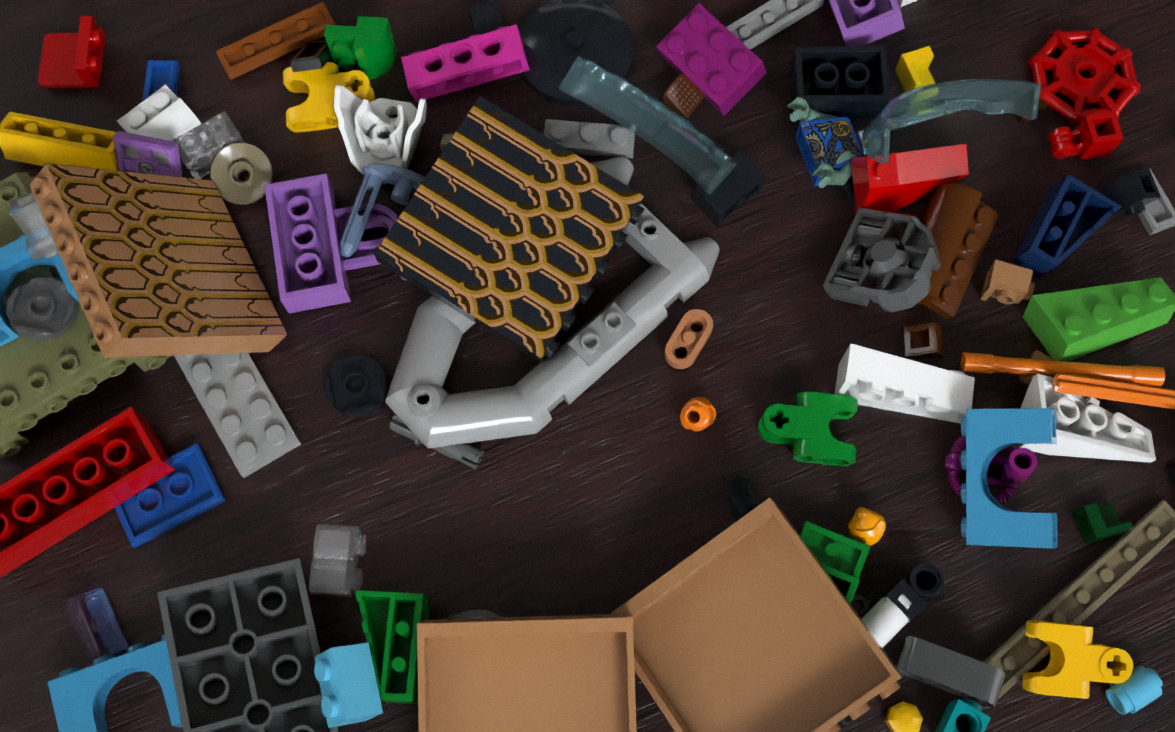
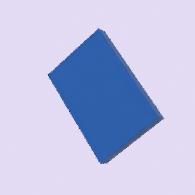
M198 443L168 457L175 471L115 507L132 547L136 548L226 501Z

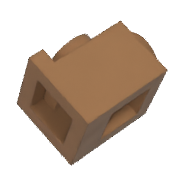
M995 260L986 272L980 300L987 301L991 296L1004 304H1019L1022 299L1029 301L1035 288V283L1031 282L1033 270Z

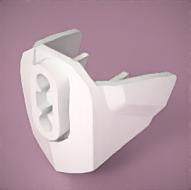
M336 85L334 110L352 165L361 173L364 166L374 162L408 169L422 125L426 121V99L420 98L418 109L412 103L379 98L372 102L366 99L362 101L344 86ZM391 115H398L396 118H389Z

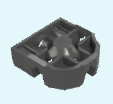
M859 207L823 284L826 293L833 300L867 307L871 299L873 303H878L884 311L888 312L912 308L928 295L931 289V271L938 272L941 266L938 248L932 232L915 216ZM906 223L907 229L902 240H899V225ZM895 245L903 247L904 251L898 250ZM862 248H864V249H867V250H866V252H865V254H864V258H863V262H862V263H863V268H860V267H858V266H859V264H860V262H861V259H862ZM908 263H911L912 267L920 268V269H919V270L911 269V268L908 267ZM877 278H880L882 284L880 288L876 290V280Z

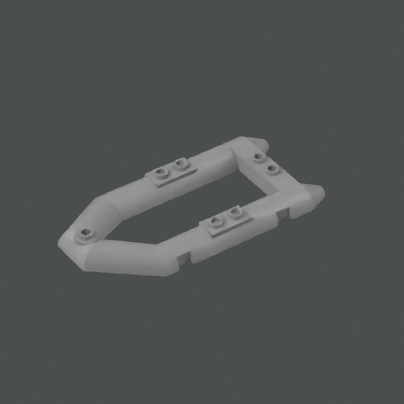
M624 156L591 163L627 186L634 171L632 163ZM641 204V207L645 210L635 225L629 223L624 233L628 237L625 241L651 267L562 343L550 359L546 357L513 386L448 394L442 388L462 334L473 326L475 322L435 297L430 296L417 308L385 403L428 449L536 434L552 420L549 413L563 400L568 404L572 403L668 317L666 308L678 298L684 303L709 281L720 248L710 237L682 243ZM647 229L652 234H646L644 230ZM422 396L430 398L429 402L424 405L419 404L418 400Z

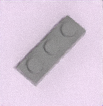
M546 119L544 135L574 154L616 158L624 156L633 159L636 126H630L631 129H629L625 125Z

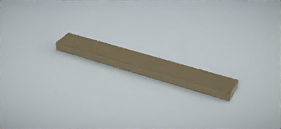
M1164 499L1158 502L1133 525V529L1125 532L1029 620L1080 625L1175 538V510ZM1026 623L983 661L1006 673L998 699L1016 684L1025 672H1029L1050 652L1044 641L1026 635Z

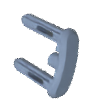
M374 162L364 166L362 173L365 176L339 242L340 254L343 257H350L357 251L382 184L386 185L389 183L394 185L390 197L391 200L401 205H407L412 193L415 194L425 177L411 170L381 162ZM365 192H370L371 195L364 214L359 216L358 210Z

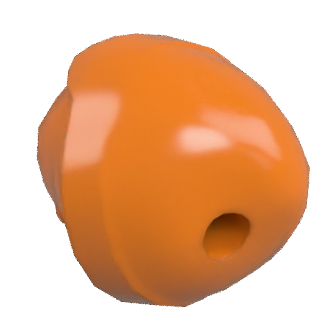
M694 397L688 400L682 407L680 414L683 427L695 432L706 429L716 418V410L713 404L705 397Z

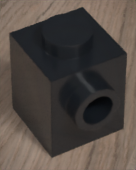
M1150 169L1132 170L1101 186L1104 196L1122 206L1114 214H1126L1127 217L1145 211V205L1161 198Z

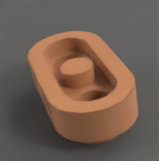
M700 309L688 311L668 340L665 347V359L673 368L686 369L690 367L700 354L713 329V320L707 312ZM692 325H699L702 330L694 332L690 327ZM682 350L686 353V356L678 358L675 352Z

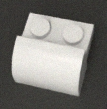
M166 84L117 120L122 129L127 133L178 142L180 157L209 136L190 108Z

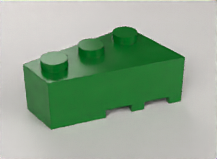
M355 590L363 621L361 622L363 633L366 636L367 643L369 642L380 700L387 703L418 704L417 623L420 620L429 619L431 600L424 594Z

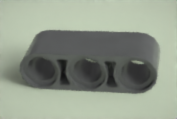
M906 636L896 664L897 669L905 676L991 708L996 706L1006 676L1003 670L913 636Z

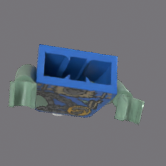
M797 97L787 105L788 108L794 110L789 117L792 122L801 121L799 122L795 139L814 187L824 188L826 185H844L852 176L851 158L862 157V149L873 146L872 132L870 129L854 132L849 118L815 111L809 108L805 99Z

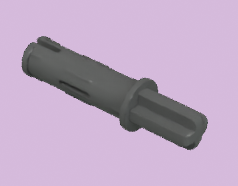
M394 414L390 421V429L414 440L417 446L423 444L407 425ZM467 443L431 448L475 470L484 454V450Z

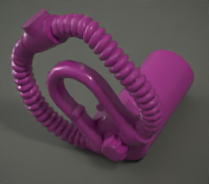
M963 436L955 440L951 454L949 456L946 455L945 468L949 471L950 485L955 490V493H958V496H961V483L959 481L961 452L966 445V437ZM1012 445L1004 448L1009 454L1008 458L995 455L992 459V465L994 463L1002 464L1000 479L987 478L988 486L1006 487L1001 494L993 496L998 503L1002 504L1006 503V500H1010V497H1013L1012 494H1015V491L1018 490V486L1023 484L1035 470L1037 457L1030 449H1015V446Z

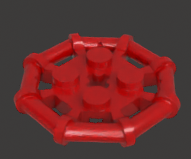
M1093 27L1090 30L1062 31L1057 29L1052 31L1050 38L1035 55L1030 56L1028 66L1033 74L1036 89L1035 96L1045 101L1049 107L1067 118L1068 123L1073 125L1076 122H1081L1083 117L1089 114L1116 111L1117 118H1119V113L1133 96L1140 93L1141 89L1140 83L1137 82L1132 62L1133 52L1130 48L1125 49L1102 34L1100 28ZM1075 42H1086L1083 48H1076L1077 45H1072ZM1056 48L1062 52L1058 59L1049 57ZM1116 65H1120L1123 77H1119L1118 72L1115 75L1114 67ZM1045 70L1052 71L1053 77L1050 85L1047 84ZM1079 71H1089V78L1082 77L1079 74ZM1112 88L1121 91L1114 101L1108 95ZM1060 92L1074 102L1073 105L1070 106L1054 94ZM1097 102L1101 107L1097 109H1082L1083 106H1090L1092 103Z

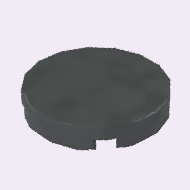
M37 277L29 280L30 283L24 286L19 285L15 288L7 300L6 314L12 328L22 337L33 341H49L61 337L73 327L78 318L79 304L67 291L63 281L52 277Z

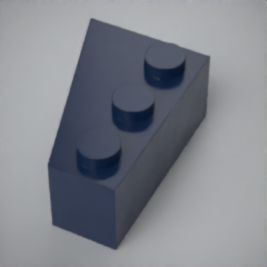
M1067 174L1049 188L1012 262L1020 267L1033 270V274L1037 277L1044 275L1058 266L1122 206Z

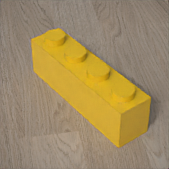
M9 112L0 123V147L5 159L39 166L56 164L119 171L113 139L117 132L16 112Z

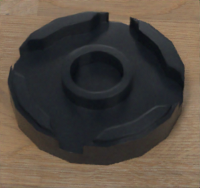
M364 354L345 356L338 359L332 365L333 368L329 374L327 372L324 379V393L329 404L339 414L350 418L366 417L375 413L385 403L389 391V379L383 366L375 359L370 358V356Z

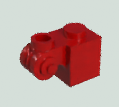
M1116 111L1085 115L1074 131H1071L1069 127H1059L1048 134V141L1051 147L1050 153L1057 159H1064L1065 157L1079 155L1080 160L1110 156L1124 139Z

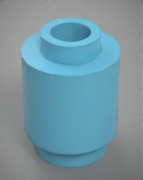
M1138 665L1133 668L1131 676L1125 682L1118 684L1110 683V688L1106 690V697L1113 708L1120 714L1125 715L1128 712L1134 714L1162 695V680L1153 669H1146Z

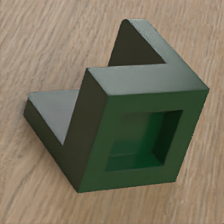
M1097 502L1072 512L1084 544L1120 535L1134 528L1132 522L1120 523L1111 502L1097 505Z

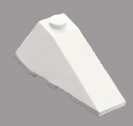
M1038 373L1032 377L1020 409L1052 408L1056 410L1057 444H1019V448H1027L1033 452L1055 456L1150 463L1156 460L1151 430L1120 412L1110 413L1099 406L1100 401L1096 398L1088 397L1086 399L1079 395L1053 391V384L1051 383L1053 377Z

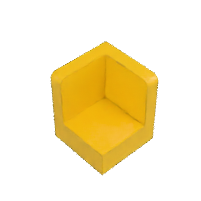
M930 46L902 54L895 69L909 100L933 93L937 88L928 69L934 57Z

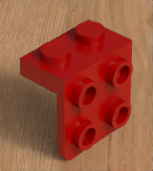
M80 16L78 33H49L44 36L38 82L43 88L99 87L105 33L93 16Z

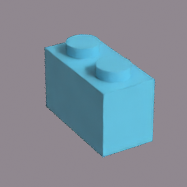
M369 642L333 647L315 657L314 672L316 679L320 683L322 693L321 709L324 717L327 719L328 728L364 722L383 713Z

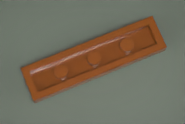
M321 2L215 52L230 80L303 47L307 42H313L324 37L326 25L336 24L324 3Z

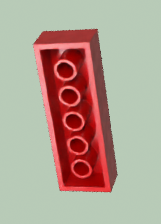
M129 407L0 486V578L175 471L145 416Z

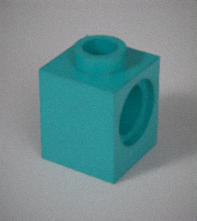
M968 698L949 701L935 732H959L956 728V719L959 715L967 719L969 723L968 732H984L991 717L982 713L983 707Z

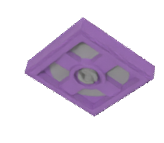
M117 131L113 136L119 171L182 177L178 142Z

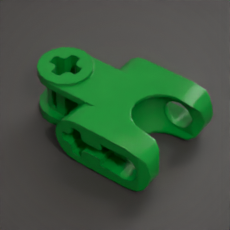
M801 392L796 394V406L781 403L769 406L759 420L758 432L766 442L793 445V459L796 461L832 466H848L856 462V448L853 444L835 439L830 432L829 422L836 419L848 420L853 417L858 411V400L853 396ZM773 419H776L778 425L782 426L780 429L776 428V423L772 422Z

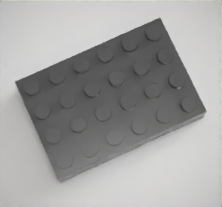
M300 558L157 592L183 732H338L337 727L328 728L327 719L324 717L321 709L322 693L320 683L316 679L314 672L315 657L321 654Z

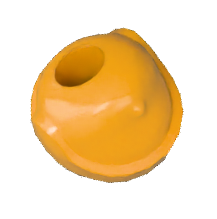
M863 507L856 509L852 520L848 523V530L851 536L856 541L868 546L876 544L883 536L886 528V522L882 515Z

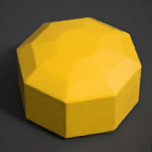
M902 701L888 708L885 722L891 732H919L923 717L916 705Z

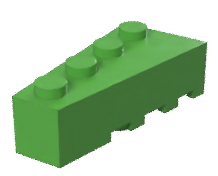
M1161 277L1031 296L1023 319L1054 361L1069 362L1167 324L1175 311V294Z

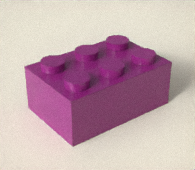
M700 3L656 46L661 57L678 74H683L723 116L766 74L763 61Z

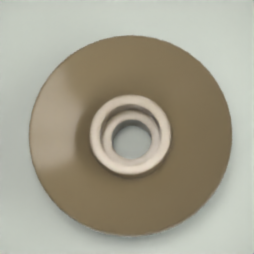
M235 143L223 148L216 155L211 165L210 176L211 181H214L223 199L234 204L244 205L256 202L266 194L264 185L272 183L273 169L267 155L258 147L247 143ZM247 170L249 178L241 181L240 173Z

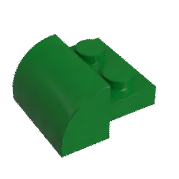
M358 16L356 27L326 25L324 36L334 64H337L339 68L346 71L360 69V71L368 76L369 80L383 76L392 68L396 60L397 49L388 18Z
M805 521L800 533L801 538L851 605L870 546Z

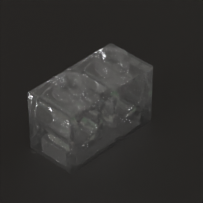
M225 111L172 140L178 142L179 155L194 179H201L210 174L212 162L223 148L235 143H244L240 133Z

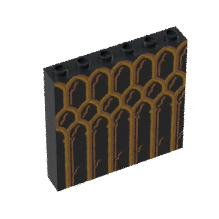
M479 96L374 253V256L378 263L541 363L545 356L550 359L560 344L556 338L561 330L568 331L574 323L577 315L573 312L579 302L585 305L594 291V288L590 285L596 275L602 278L611 264V261L607 258L612 250L619 251L628 237L624 231L629 223L635 225L645 210L641 207L644 196Z

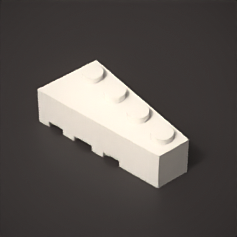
M850 344L838 366L835 394L853 396L858 400V405L961 423L962 417H966V409H972L975 377L967 376L961 371L946 370Z

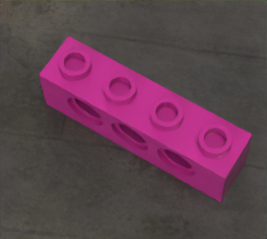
M517 24L502 26L495 31L481 35L474 34L467 39L453 43H443L439 47L425 51H415L408 56L401 57L407 86L415 102H419L420 98L427 100L530 70ZM498 51L496 54L490 55L492 52Z

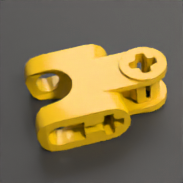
M327 62L322 69L293 72L292 68L288 67L283 71V84L290 92L309 94L305 102L290 107L286 111V126L295 133L339 127L338 118L334 110L336 85L344 86L362 101L363 99L369 102L375 100V94L370 86L368 76L359 70L340 73L337 64Z
M1040 620L1026 621V635L1044 641L1050 650L1051 657L1045 669L1040 672H1025L1023 674L1022 689L1042 695L1088 699L1090 681L1118 684L1125 682L1131 676L1133 661L1130 655L1123 649L1093 643L1092 626Z

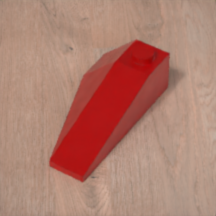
M967 144L851 158L856 214L859 207L883 212H896L935 192L936 187L943 184H951L969 174Z

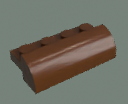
M943 184L936 187L921 221L932 232L938 248L941 266L938 272L931 271V289L928 295L916 305L923 304L946 320L954 318L999 213L980 201L983 195L981 192L960 184ZM908 263V267H909V268H911V269H916V270H919V269H920V268L912 267L911 263Z

